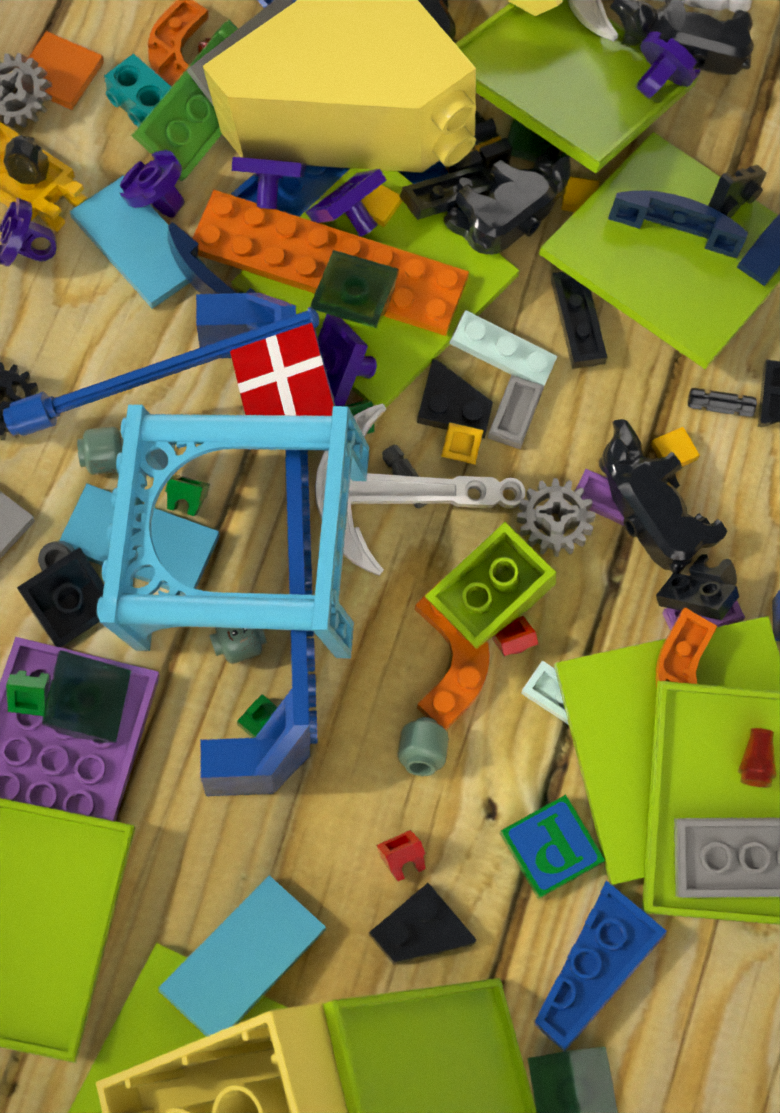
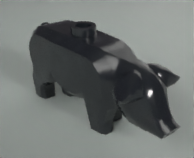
M614 0L610 6V9L619 16L625 30L621 45L640 46L650 32L658 31L662 33L659 39L668 42L670 38H673L689 51L697 62L693 67L694 69L719 75H733L739 73L742 69H749L751 67V53L754 45L750 31L753 27V21L750 13L737 10L732 17L733 19L719 21L707 14L686 12L683 0H665V5L659 9H654L650 4L640 0Z
M551 146L537 157L534 167L531 169H517L508 165L503 160L498 161L490 170L495 175V182L498 185L492 189L489 196L475 192L469 184L465 185L456 195V202L462 212L453 206L443 218L445 225L453 233L464 237L475 251L483 254L500 253L524 234L528 237L533 235L540 226L541 221L549 215L557 200L566 192L571 172L569 156L561 157L563 151L556 146Z
M623 419L614 420L612 422L614 428L613 437L603 450L602 457L598 462L600 469L607 475L612 498L624 517V527L630 536L638 538L648 555L657 565L665 570H671L674 574H679L686 565L692 562V558L700 548H709L717 545L725 538L728 531L719 519L710 524L707 518L703 517L700 513L695 517L687 514L684 500L676 490L680 486L676 478V472L681 470L682 465L673 452L663 458L649 459L644 457L641 441L630 423Z

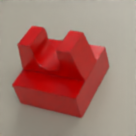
M411 830L376 845L381 859L398 882L405 879L402 866L409 861L413 862L418 872L426 869L424 861L426 853L421 840Z

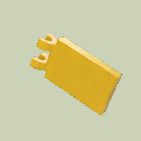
M0 122V202L8 207L12 201L16 202V198L30 202L32 204L30 221L38 215L51 229L58 232L66 222L65 219L59 216L62 211L55 203L64 196L71 205L77 207L87 200V197L81 194L84 190L83 185L73 180L75 175L72 168L43 149L42 151L47 155L49 162L45 180L38 184H23L11 178L3 162L5 148L11 139L20 134Z

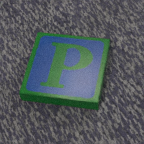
M566 795L500 831L501 837L538 900L605 862L603 855Z

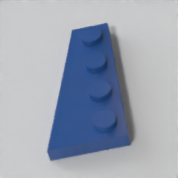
M606 881L596 904L591 909L576 943L567 957L566 963L537 1015L534 1025L565 1052L666 936L667 931Z

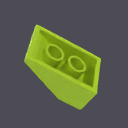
M504 522L426 594L425 598L477 649L542 598L556 584V571Z

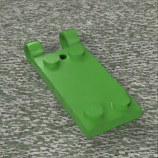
M228 19L216 31L188 68L238 28ZM185 70L131 136L150 154L163 150L173 152L182 166L181 176L178 180L183 181L222 133L214 106Z

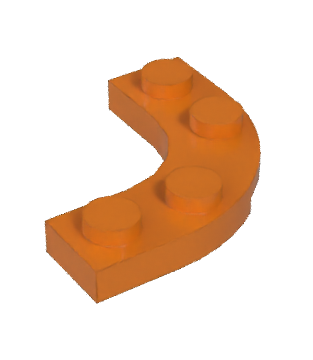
M176 0L156 21L148 39L150 68L171 87L189 66L182 57L183 46L188 38L209 18L208 10L194 0Z
M424 596L415 605V611L446 640L450 648L452 661L451 667L444 678L417 704V709L425 717L434 719L447 730L474 703L484 686L490 660L489 644L486 641L475 649Z
M687 608L681 611L664 641L657 659L656 689L657 681L697 684L696 670L700 657L713 636L717 625Z

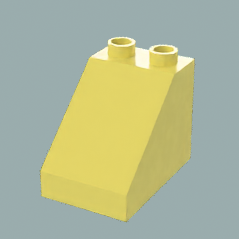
M297 0L203 65L221 133L240 157L306 163L308 166L423 173L439 160L446 167L458 163L468 155L476 143L474 137L476 68L418 0Z
M327 1002L271 1010L96 1082L102 1112L348 1113L322 1005Z

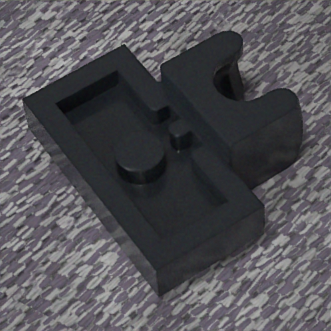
M700 555L689 568L690 575L673 573L656 594L659 606L679 611L687 608L697 615L722 620L739 598L736 586L737 574L732 561L724 559L718 566L709 568L707 565L708 555Z

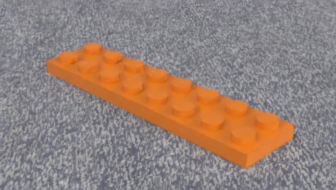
M213 190L192 238L198 243V256L444 336L447 335L469 277V271L276 209L259 208L257 203L217 190Z

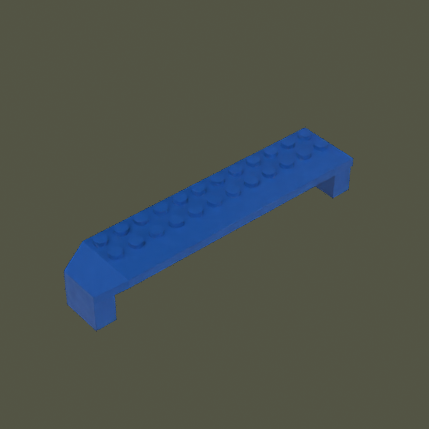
M262 293L196 294V326L199 347L201 348L296 315V305ZM231 355L222 358H231ZM285 450L290 594L313 595L308 450ZM291 630L292 689L255 738L200 740L201 781L206 796L274 794L310 757V744H318L317 710L309 711V708L316 707L315 674H308V672H315L314 638H307L314 637L313 631Z

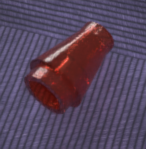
M763 728L751 729L750 738L738 769V773L741 774V783L763 788L772 786V779L777 777L773 731Z

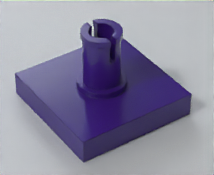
M232 157V171L256 173L255 176L259 177L257 207L277 209L279 178L282 179V176L305 177L306 163Z
M380 169L356 173L310 208L306 214L311 221L320 223L334 221L345 213L358 232V235L364 236L378 224L374 221L361 200L387 181Z
M327 313L318 336V342L335 406H345L356 376L372 378L376 372L377 362L373 356H364L368 345L339 315Z

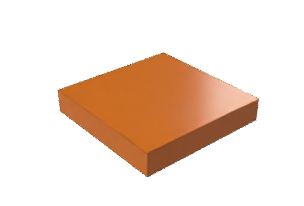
M48 31L45 32L27 58L28 60L31 57L38 62V67H42L47 71L46 76L42 79H46L52 84L51 87L45 89V93L52 96L50 101L70 110H73L104 63L103 55Z

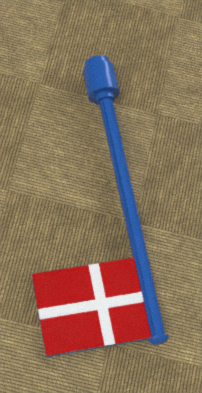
M308 307V311L56 398L53 396L49 397L45 392H40L11 402L10 407L3 410L5 424L13 436L18 434L27 436L55 426L60 413L231 355L245 415L332 416L335 403L315 328L319 325L318 313L314 308Z

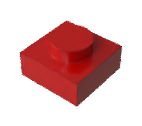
M524 616L518 617L492 637L504 656L519 654L529 647L538 645L536 632Z

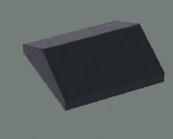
M80 547L16 587L32 614L56 647L61 648L100 621L97 616V603L99 598L103 597L104 584Z

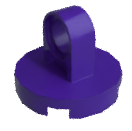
M658 31L650 32L640 45L642 54L651 66L639 80L636 88L647 99L651 98L667 80L681 86H690L700 74V70L693 69L697 62L689 51L673 38H670L668 42L659 39L662 33Z
M167 150L157 151L151 154L154 160L146 165L140 160L126 173L120 183V187L123 190V193H120L128 206L139 208L152 203L160 213L173 218L185 204L182 195L174 186L181 176L182 166L173 152Z
M16 198V202L12 201L0 224V232H2L0 238V264L6 267L13 263L18 254L36 261H47L55 255L57 249L56 237L53 231L30 221L32 204L20 198ZM42 237L49 240L51 244L45 250H37L31 245V242L36 238Z

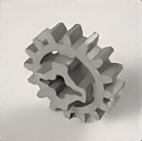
M6 53L4 54V62H0V122L4 121L5 125L12 128L16 122L22 127H27V118L37 122L36 112L40 110L46 113L47 111L46 107L42 105L43 101L52 99V96L45 93V89L51 87L52 84L50 81L42 79L46 76L47 71L42 67H38L37 61L31 57L27 60V57L21 53H17L15 59ZM15 87L18 88V91H17L16 94L13 93V90H14Z
M557 478L553 479L552 486L547 487L543 481H540L538 492L529 488L526 494L528 500H520L519 509L523 512L517 514V522L524 525L520 527L519 533L521 536L530 535L528 539L530 547L537 543L540 544V554L542 555L548 548L553 549L555 557L559 556L561 548H565L569 554H572L574 543L583 547L586 542L584 535L592 534L593 526L589 523L594 522L595 512L588 510L592 507L593 501L592 499L582 500L583 488L575 492L572 491V481L568 480L564 487L559 486ZM548 499L543 506H537L541 501ZM551 514H558V518L560 519V521H554V518ZM578 526L573 533L565 537L563 536L568 529H575ZM538 529L544 531L548 536L541 533Z

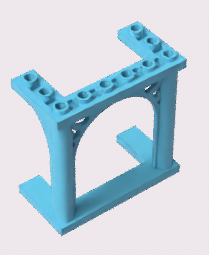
M128 405L127 416L121 422L122 453H118L116 459V469L119 477L117 488L113 489L111 497L114 515L113 523L109 524L107 528L109 553L108 560H105L102 565L104 591L103 597H100L97 603L99 622L136 651H150L152 632L166 628L215 627L313 631L336 658L351 659L354 622L339 603L350 478L352 481H367L370 447L349 407L333 406L332 416L150 414L143 405ZM175 444L178 449L187 446L182 455L176 454ZM218 450H329L315 595L208 592L189 587L171 576L161 564L156 554L151 529L153 511L157 499L169 479L181 467L193 459ZM147 475L154 478L153 485L149 489H145V486H147ZM146 514L145 520L141 522V515ZM144 547V557L136 560L139 554L137 548ZM153 567L155 573L149 584L141 588H134L133 578L135 574L142 568ZM162 583L169 584L168 593L158 590Z

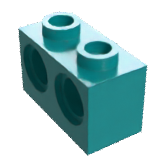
M134 53L104 75L107 88L105 93L108 100L116 108L121 107L126 111L130 120L137 127L171 88L166 81Z

